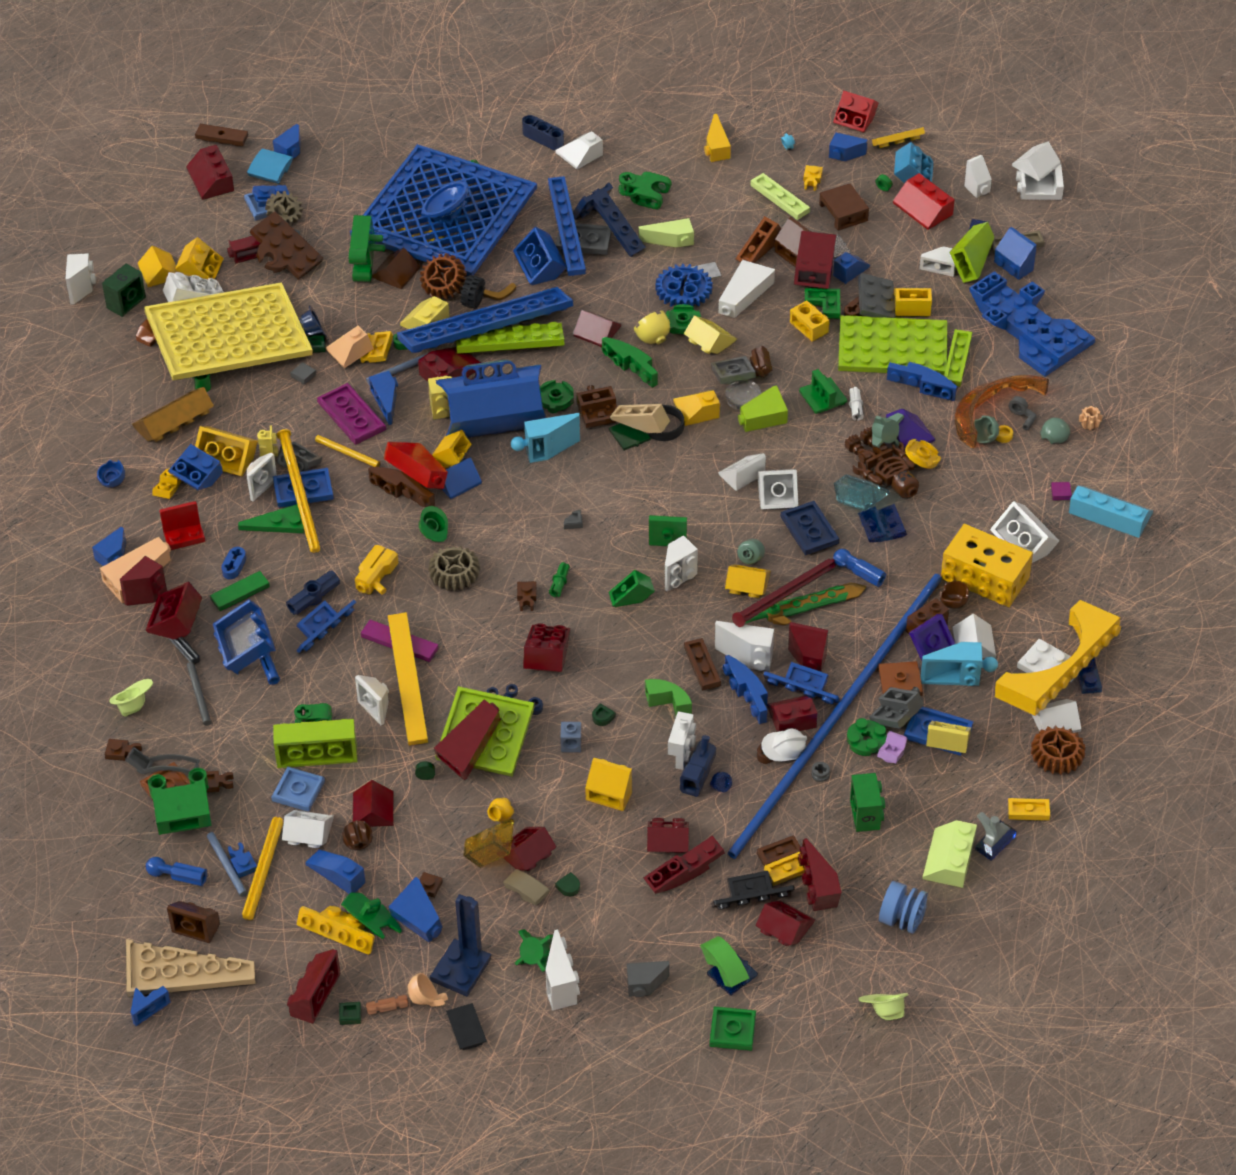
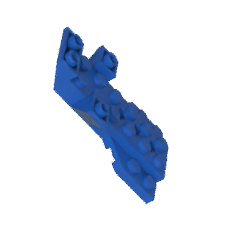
M994 271L969 287L980 312L983 313L982 317L994 326L1006 330L1019 340V358L1044 377L1095 343V337L1070 319H1052L1038 309L1036 305L1044 295L1045 290L1034 282H1030L1021 288L1018 294L1007 286L1005 278Z

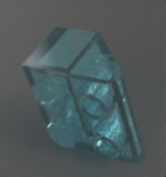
M847 474L834 482L837 502L862 511L868 510L890 493L888 489L875 483Z

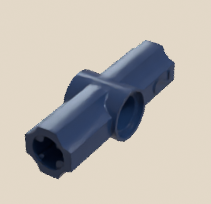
M331 570L317 580L307 581L302 591L286 601L287 608L293 615H298L310 605L320 604L322 597L340 584V579Z

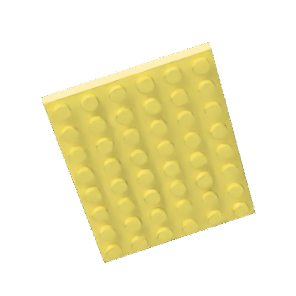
M282 282L144 307L146 317L172 380L312 355L313 349Z

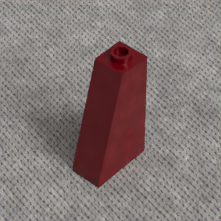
M485 699L434 747L436 757L464 781L468 778L501 720L499 708L493 702L489 703Z

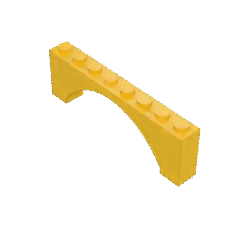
M1079 600L1070 609L1069 625L1073 626L1080 640V645L1076 652L1063 663L1050 669L1018 674L1006 672L996 681L995 697L1036 716L1041 710L1046 708L1052 699L1057 697L1062 689L1067 687L1073 678L1078 676L1083 668L1088 666L1094 657L1098 656L1104 647L1109 645L1114 637L1119 635L1121 630L1120 617Z

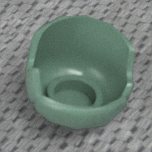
M982 416L979 419H975L971 426V436L978 443L993 442L1000 431L998 422L991 416Z
M1050 418L1044 423L1040 431L1041 438H1047L1051 444H1061L1067 441L1070 435V427L1060 418Z

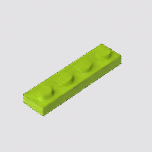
M955 329L944 376L956 386L961 387L972 332Z

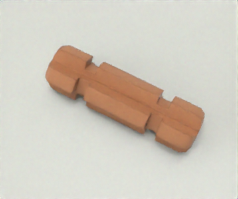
M400 995L396 999L395 997L381 999L377 1003L375 1001L367 1002V1013L371 1015L376 1014V1011L385 1012L397 1009L396 1007L405 1008L408 1006L407 996Z

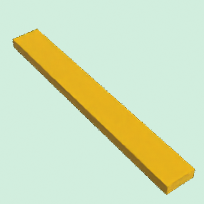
M407 612L388 615L408 745L428 743Z

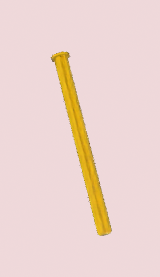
M282 429L276 435L282 445L310 552H319L318 537L290 439L291 431Z

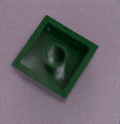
M127 263L102 282L106 308L121 317L146 298L142 272Z

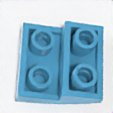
M262 148L252 161L247 174L251 177L279 184L284 172L287 173L293 157Z

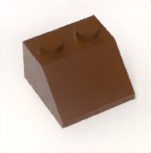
M183 901L172 903L167 907L173 933L210 944L220 925L218 912L211 908L196 906L194 903Z

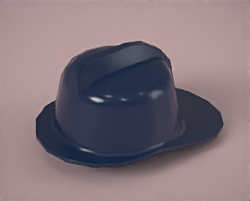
M309 305V310L302 314L299 319L305 334L313 336L324 333L329 340L321 327L316 312Z

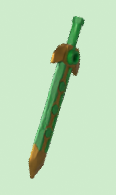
M850 582L812 594L783 600L753 617L745 624L766 618L769 622H773V624L788 625L791 622L787 618L788 616L859 597L866 589V586Z

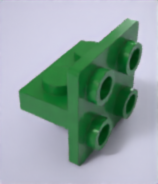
M819 369L812 371L811 384L799 388L800 394L815 414L847 403V398L832 378H827Z

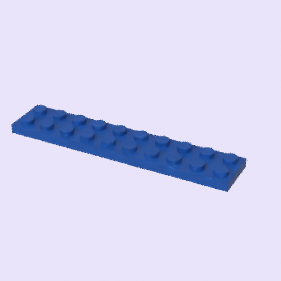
M554 287L397 332V338L412 353H419L427 348H436L441 344L453 343L458 339L470 338L472 335L484 334L489 330L501 329L503 326L518 324L520 321L532 320L535 317L549 315L558 310H566L573 306V299L558 287Z

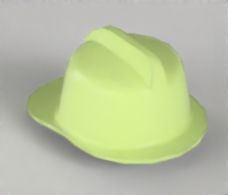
M151 679L138 681L111 697L109 702L116 704L121 714L125 717L136 713L143 707L145 702L144 693L151 688L153 681Z
M909 994L866 995L860 997L859 1001L872 1003L878 1016L885 1020H893L904 1016V997Z

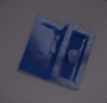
M895 504L879 510L874 506L858 513L869 542L894 540L907 535Z

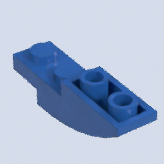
M909 362L907 366L889 363L887 380L919 387L922 394L955 401L957 386L942 374L913 362Z
M726 655L723 671L725 676L730 678L731 689L736 691L738 697L744 696L746 703H750L751 714L757 718L759 724L766 723L768 693L764 685L746 665L734 657Z

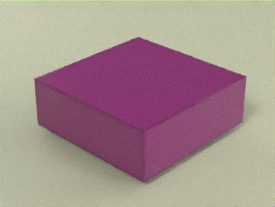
M1051 482L1052 500H1071L1070 482Z

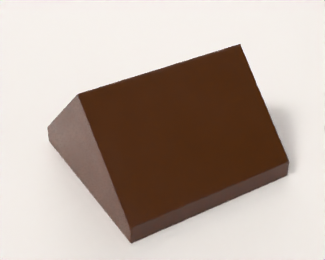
M403 247L390 254L372 274V278L402 289L420 269V265Z

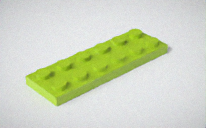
M550 322L548 324L533 323L526 326L514 325L513 327L503 326L501 329H493L484 334H476L470 338L456 340L457 354L565 345L562 323Z

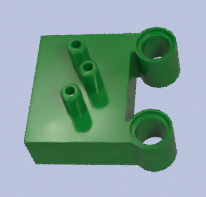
M354 215L348 259L349 264H354L352 279L355 282H371L374 251H385V245L375 244V242L383 241V235H375L371 216Z
M194 768L189 772L190 784L168 788L163 775L156 774L149 778L148 787L154 802L159 835L212 826L207 797L209 784L207 773L203 768Z

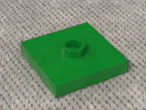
M649 515V545L668 546V544L682 536L687 538V517Z
M714 1006L709 1047L752 1051L756 1010Z

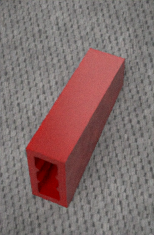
M387 442L384 460L426 488L444 489L448 471L421 443Z

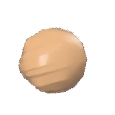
M424 973L414 975L408 984V995L415 1004H427L431 1007L444 1005V1001L448 1000L446 993H437L434 985Z

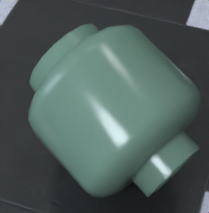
M748 539L739 545L738 557L744 564L753 565L764 557L765 547L757 539Z

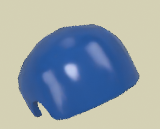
M109 460L106 464L101 465L97 470L99 482L105 487L119 486L125 479V469L121 461L114 462Z

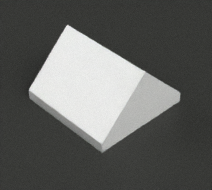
M1048 141L1032 147L1012 163V166L1040 181L1060 165V160Z
M764 453L746 456L718 473L737 491L758 479L757 471H765L766 456Z
M973 613L952 627L955 644L960 642H982V658L989 656L996 658L992 627L989 623Z
M1065 699L1048 703L1044 710H1041L1036 716L1032 715L1039 731L1041 729L1046 730L1047 726L1053 729L1055 725L1058 728L1064 726L1066 730L1072 728L1073 733L1081 731L1077 703L1073 700Z

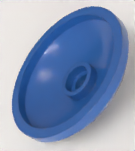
M457 181L435 191L423 204L422 212L424 215L430 218H439L454 214L467 198L469 191L467 184Z

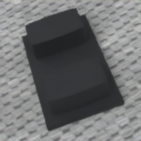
M473 1003L446 1011L460 1050L471 1049L487 1042Z

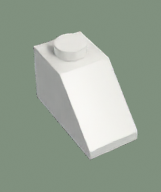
M979 155L967 160L964 186L976 198L989 193L992 179L983 156Z
M940 247L921 254L920 269L954 277L957 268L949 253L952 248Z

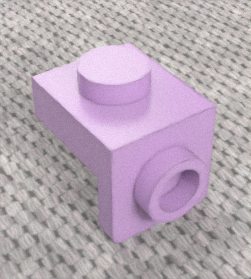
M889 731L886 742L879 749L877 757L882 758L885 762L896 764L904 754L907 737Z

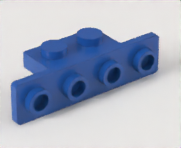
M352 600L338 613L326 601H323L296 625L308 638L296 651L298 653L303 650L307 652L314 645V640L317 638L321 640L328 633L327 629L330 627L334 629L341 622V617H348L355 610L353 606L356 604V601Z
M791 662L785 678L766 671L763 674L769 684L778 686V684L784 685L787 690L792 692L802 691L805 696L810 698L820 697L823 702L833 705V702H840L837 695L823 691L829 677L826 673Z

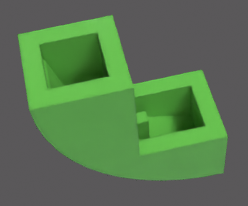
M645 680V694L649 707L672 703L676 716L678 711L692 714L691 699L682 688L666 680Z
M717 936L700 945L707 964L718 967L725 986L733 987L749 979L740 958L723 938Z

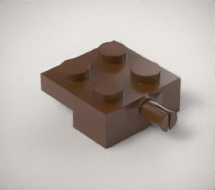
M589 385L587 387L588 391L576 393V403L586 428L616 422L610 418L617 408L612 386L595 389L593 385L591 387Z

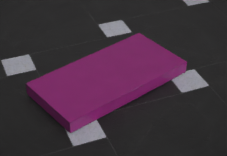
M348 383L317 397L319 405L355 445L386 430V425Z

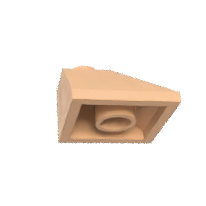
M356 326L325 349L345 369L373 350V346L367 333L359 326Z

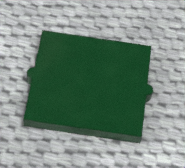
M622 423L609 427L610 433L623 450L634 446L638 447L639 444L651 440L646 432Z

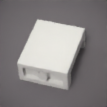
M1061 164L1040 181L1020 170L1016 171V181H1019L1017 183V192H1020L1021 199L1062 200L1064 185Z

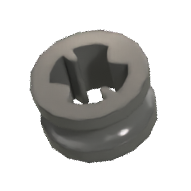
M825 762L813 764L811 776L815 781L824 782L829 778L830 768Z

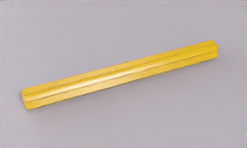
M275 816L272 818L242 912L243 919L252 920L254 918L283 826V819L281 817Z

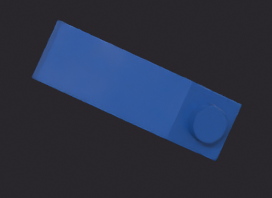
M390 371L370 376L369 385L370 391L388 425H392L398 382L396 377H392Z
M319 849L305 862L308 867L348 894L351 892L355 893L366 883L364 868L348 857Z

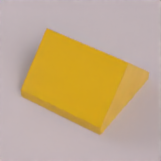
M151 246L138 261V267L142 272L147 287L165 283L169 272H178L175 270L176 264L171 253L155 246Z

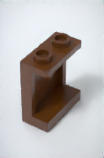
M851 183L820 192L819 205L821 207L826 206L835 218V228L837 231L868 221L869 207Z

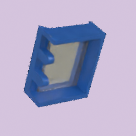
M250 599L213 623L214 636L219 643L218 649L224 658L223 664L227 670H231L237 675L240 670L267 652L276 651L262 608Z

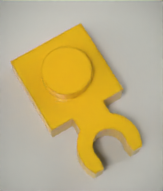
M806 165L803 178L805 190H807L808 186H813V191L817 190V183L821 182L823 167Z

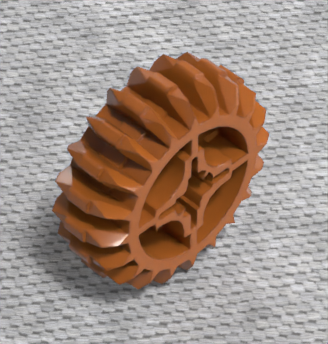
M439 253L438 258L432 255L433 260L431 262L427 260V266L422 265L425 271H420L422 276L419 278L422 283L421 287L431 297L435 296L439 299L444 297L447 300L450 295L454 298L453 293L457 292L460 294L459 288L463 287V282L466 280L464 277L467 275L465 266L454 255L450 256L446 253L443 257Z
M1055 725L1052 729L1047 726L1046 730L1041 729L1039 734L1034 736L1031 744V756H1033V760L1037 763L1038 768L1044 767V771L1050 770L1052 775L1055 772H1059L1062 775L1064 771L1067 774L1071 770L1076 771L1085 758L1086 747L1083 744V738L1079 737L1078 732L1073 733L1072 728L1066 730L1064 726L1058 728Z

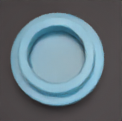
M784 134L781 137L783 146L786 150L793 149L795 144L792 135Z

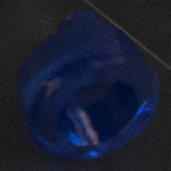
M717 772L713 775L710 786L716 791L727 792L732 786V778L726 772Z

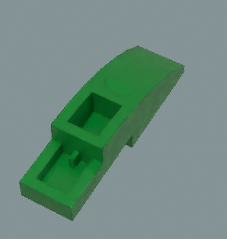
M608 337L602 338V352L613 360L616 366H619L624 371L630 368L633 373H636L644 383H647L652 388L658 385V372L652 367L651 357L623 341Z

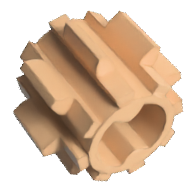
M1085 407L1079 415V422H1081L1084 429H1096L1099 427L1100 422H1102L1103 415L1100 414L1097 407Z

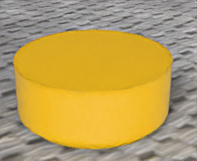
M1006 425L999 426L1000 431L996 440L1001 443L1010 442L1013 438L1012 428Z

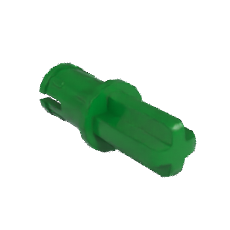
M561 562L557 573L553 575V583L549 590V594L552 597H560L562 589L567 583L566 577L570 565L565 562Z

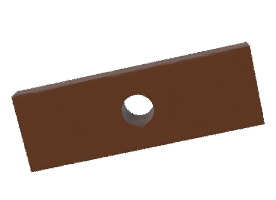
M201 123L195 133V139L235 146H244L248 137V131Z

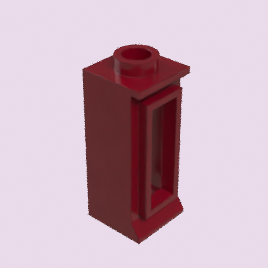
M253 236L234 241L228 240L229 248H227L229 258H233L235 264L257 258L256 254L260 243Z

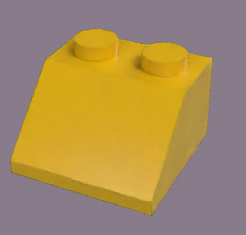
M732 564L728 566L725 589H729V593L741 595V592H746L750 597L759 598L760 595H764L766 592L771 570Z

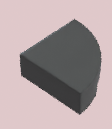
M581 510L573 511L570 516L565 518L564 529L583 528Z

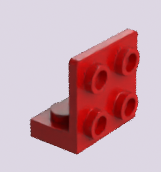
M196 501L159 510L164 538L171 550L205 542Z

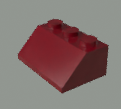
M217 144L200 149L186 166L202 200L234 191L232 174Z
M189 581L158 596L146 627L147 633L175 640L181 636L185 637L191 632L197 611L200 608L202 596Z
M331 949L316 954L313 961L308 963L304 977L299 979L294 995L291 994L287 1002L291 1017L312 1024L315 1022L341 974L337 950Z

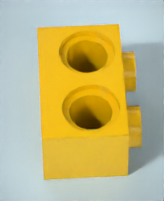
M807 300L790 309V323L812 342L829 333L830 322L828 317L823 315Z

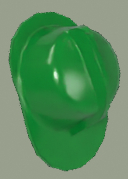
M425 507L422 510L418 523L420 532L425 538L434 542L445 541L448 535V518L446 514L438 507Z

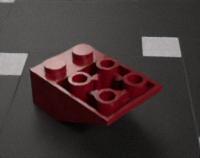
M801 231L794 285L830 288L836 234Z
M542 623L532 625L524 645L523 668L562 672L566 659L570 628H566L563 625L546 626Z
M805 838L802 846L799 848L798 863L804 869L802 880L804 886L807 885L808 893H806L808 905H812L813 911L837 908L842 894L838 875L811 842Z

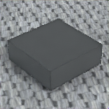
M302 362L290 373L292 378L305 385L316 375V370Z

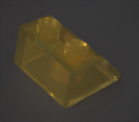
M509 819L467 838L464 844L463 856L481 868L509 855L514 820Z

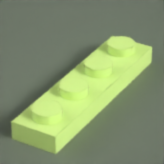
M764 173L751 180V186L795 219L799 220L810 213L808 205Z

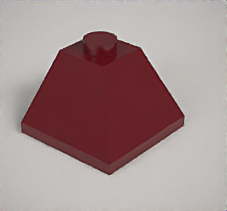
M790 622L789 652L799 665L822 672L827 656L828 630Z

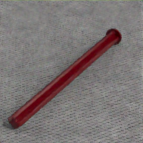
M828 558L743 611L735 612L732 615L733 623L737 627H743L753 617L836 567L835 560Z

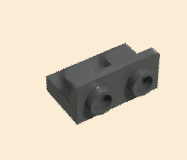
M291 442L299 472L309 471V468L321 464V456L296 442ZM280 446L277 463L288 469L282 446Z

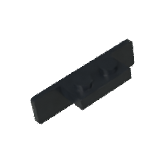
M768 871L727 878L730 897L714 900L711 905L721 910L729 908L730 904L738 903V906L750 904V900L758 899V902L770 900V896L778 895V898L788 897L791 895L790 892L795 890V887L791 885L772 889Z

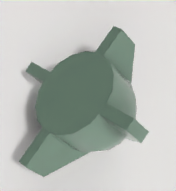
M896 413L888 418L875 417L872 425L873 446L879 448L883 442L899 446V441L897 440L899 434L898 424L904 418L903 414Z

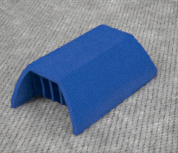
M510 360L471 364L463 368L462 376L436 380V384L442 387L448 395L451 423L446 436L463 430L467 438L525 429L524 422L547 418L542 405L539 385L541 364L516 368L515 364ZM505 364H510L512 367L509 373H503L502 371ZM488 366L493 367V374L490 376L484 374V370ZM469 369L475 370V376L471 379L466 377V372Z

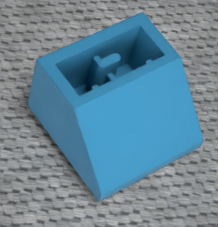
M912 142L896 151L894 175L903 183L918 173L932 182L933 160L931 157L924 154Z

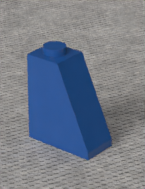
M417 877L409 883L389 906L393 918L427 942L436 938L443 928L439 916Z

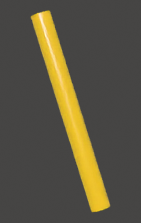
M317 435L315 438V442L370 466H380V461L325 437Z

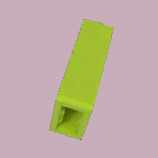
M988 222L974 225L949 252L963 283L980 277L995 238Z

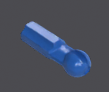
M839 549L833 555L837 566L846 567L853 571L855 575L878 588L886 579L887 574L862 559L859 560L852 556L847 549Z
M152 857L146 862V871L151 876L157 877L163 873L170 874L173 880L203 886L207 879V869L178 862L173 866L167 865L160 857Z

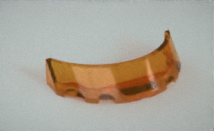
M1017 375L990 381L975 387L961 399L955 412V425L959 439L973 449L976 447L978 433L973 421L974 409L1001 389L1007 387L1017 391L1034 389L1042 395H1046L1049 379L1032 375Z

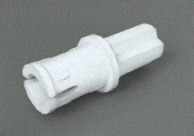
M857 387L850 388L849 406L852 410V419L856 421L857 415V421L864 418L862 410L863 400H861L860 390Z

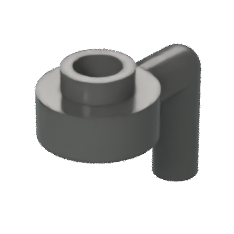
M1015 396L1009 402L1008 407L1012 413L1016 415L1024 414L1028 417L1022 428L1029 430L1037 415L1028 409V403L1024 398Z

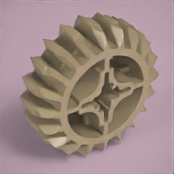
M453 545L452 548L446 546L445 550L439 549L438 553H434L433 558H430L428 570L431 580L440 589L445 587L447 591L449 589L456 591L457 588H460L463 591L464 586L469 588L471 583H475L476 578L479 576L480 564L474 551L470 552L469 548L463 549L462 546L456 548Z

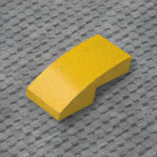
M166 469L160 475L159 483L153 488L152 496L170 499L182 480L168 472L169 469Z

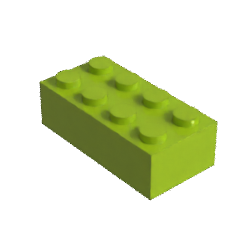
M354 719L273 725L277 768L358 762Z

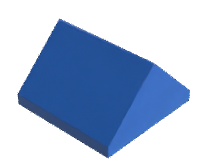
M471 457L464 458L460 463L445 468L448 474L444 489L442 490L450 499H453L482 484Z

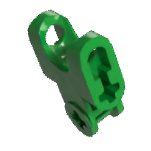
M623 172L619 175V182L621 184L618 191L623 196H629L634 204L651 209H660L663 203L660 193H667L671 188L672 182L669 177L652 172H643L641 176L631 172Z

